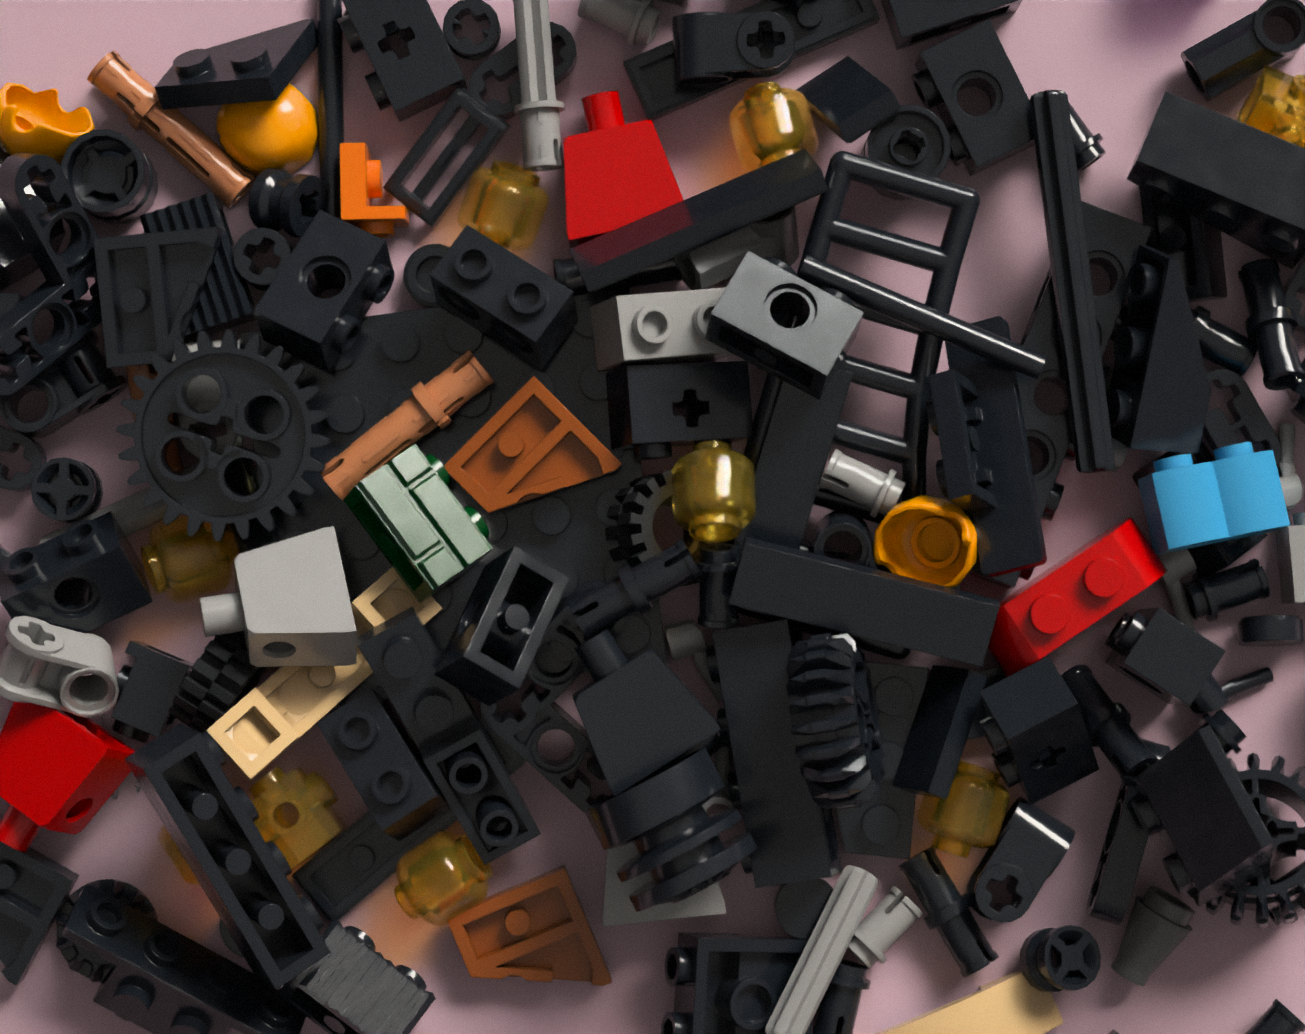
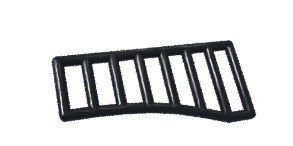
M836 152L830 159L825 176L828 190L819 196L797 276L806 255L827 263L832 243L932 271L925 305L949 314L960 268L980 205L978 192L970 187L850 152ZM851 180L951 209L940 247L840 218ZM853 302L855 308L864 312L862 319L918 335L911 373L847 354L839 366L840 368L853 371L851 383L907 399L903 437L839 419L832 444L902 464V481L906 482L902 491V502L920 495H926V457L930 426L926 412V402L928 398H932L929 375L937 373L943 340ZM785 313L781 326L797 328L802 323L796 316ZM767 373L753 420L754 437L747 440L727 508L730 521L723 522L721 531L731 532L730 543L728 544L734 543L783 381ZM818 487L814 505L835 511L848 510L858 514L862 519L879 524L885 517L878 513L876 518L870 516L871 509L826 488L824 490ZM802 540L799 550L814 554V543ZM825 547L832 556L837 558L851 556V554ZM877 564L878 570L891 573L884 565ZM738 607L739 614L766 622L788 619L780 616L777 619ZM800 622L801 632L811 635L827 633V629L824 627ZM849 634L860 644V649L901 660L906 658L911 652V649Z

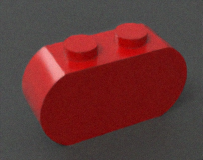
M1129 517L1101 533L1001 600L988 650L1005 676L1008 677L1034 664L1152 585L1168 570L1158 555H1156L1133 518Z

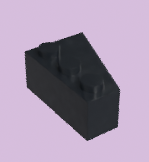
M1165 91L1152 116L1127 180L1138 185L1139 190L1146 196L1160 202L1173 204L1292 270L1305 255V148Z

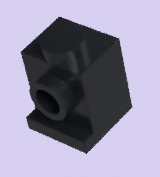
M130 641L125 653L136 657L133 667L124 665L117 675L119 693L116 701L117 705L111 718L115 719L111 729L133 740L147 743L151 734L159 737L172 729L176 718L169 714V708L173 704L172 701L175 695L182 688L180 686L185 677L192 671L194 663L142 641Z

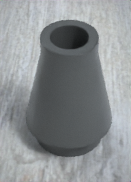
M1150 886L1144 897L1136 896L1118 954L1111 968L1127 980L1137 985L1145 986L1151 974L1193 930L1189 922L1195 911L1170 893L1155 886Z

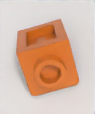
M340 143L341 220L379 238L394 237L395 227H409V212L405 206H372V198H382L381 160H371V152L366 143Z

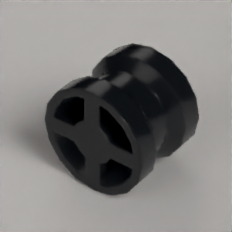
M267 168L258 175L251 188L248 204L250 218L257 228L264 227L273 229L276 232L284 229L290 236L301 238L319 210L327 213V189L323 181L317 176L298 174L292 177L286 170Z
M66 457L51 459L42 464L34 474L30 487L32 500L38 511L50 519L73 523L96 512L101 505L103 497L102 481L97 472L86 463ZM76 495H82V496H77V497L75 498V500L71 501V502H70V508H68V502H69L70 500H72Z
M1066 925L1058 928H1044L1030 934L1025 939L1020 950L1019 963L1023 976L1037 990L1050 993L1062 990L1074 991L1087 987L1095 980L1100 969L1101 954L1098 943L1091 933L1079 926ZM1052 950L1057 953L1058 965L1055 969L1052 962Z

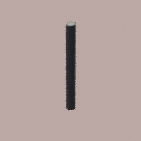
M317 0L320 179L327 189L328 205L326 213L341 219L340 143H344L343 35L337 19L342 17V0Z
M806 255L797 277L820 289L824 287L835 289L858 305L1033 379H1038L1047 356L810 255Z

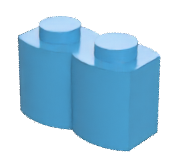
M1244 442L1213 450L1215 461L1193 464L1191 454L1176 455L1154 461L1155 473L1138 479V485L1153 550L1156 555L1260 535L1290 526L1273 450L1254 452L1252 443Z

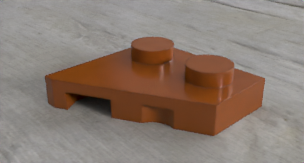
M533 376L444 467L490 514L613 473L622 463Z
M565 865L446 915V920L470 977L503 979L506 976L522 977L526 981L552 982V979L591 982V985L600 986L612 982L609 969Z

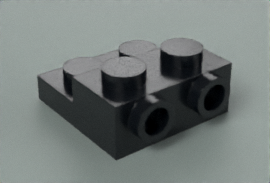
M678 932V947L669 948L665 958L666 980L670 986H675L674 1012H666L663 1016L661 1034H766L765 1027L808 940L792 937H750L729 933ZM812 1021L805 1034H811Z

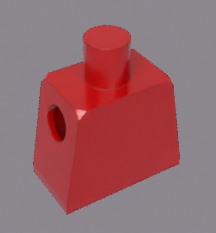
M618 91L600 92L582 98L581 101L588 132L564 138L566 226L570 248L683 201L652 120L625 124Z
M14 701L0 734V797L10 804L0 820V841L13 849L27 852L41 827L46 830L74 835L81 832L131 772L124 759L136 751L89 717H79L70 712L34 703Z

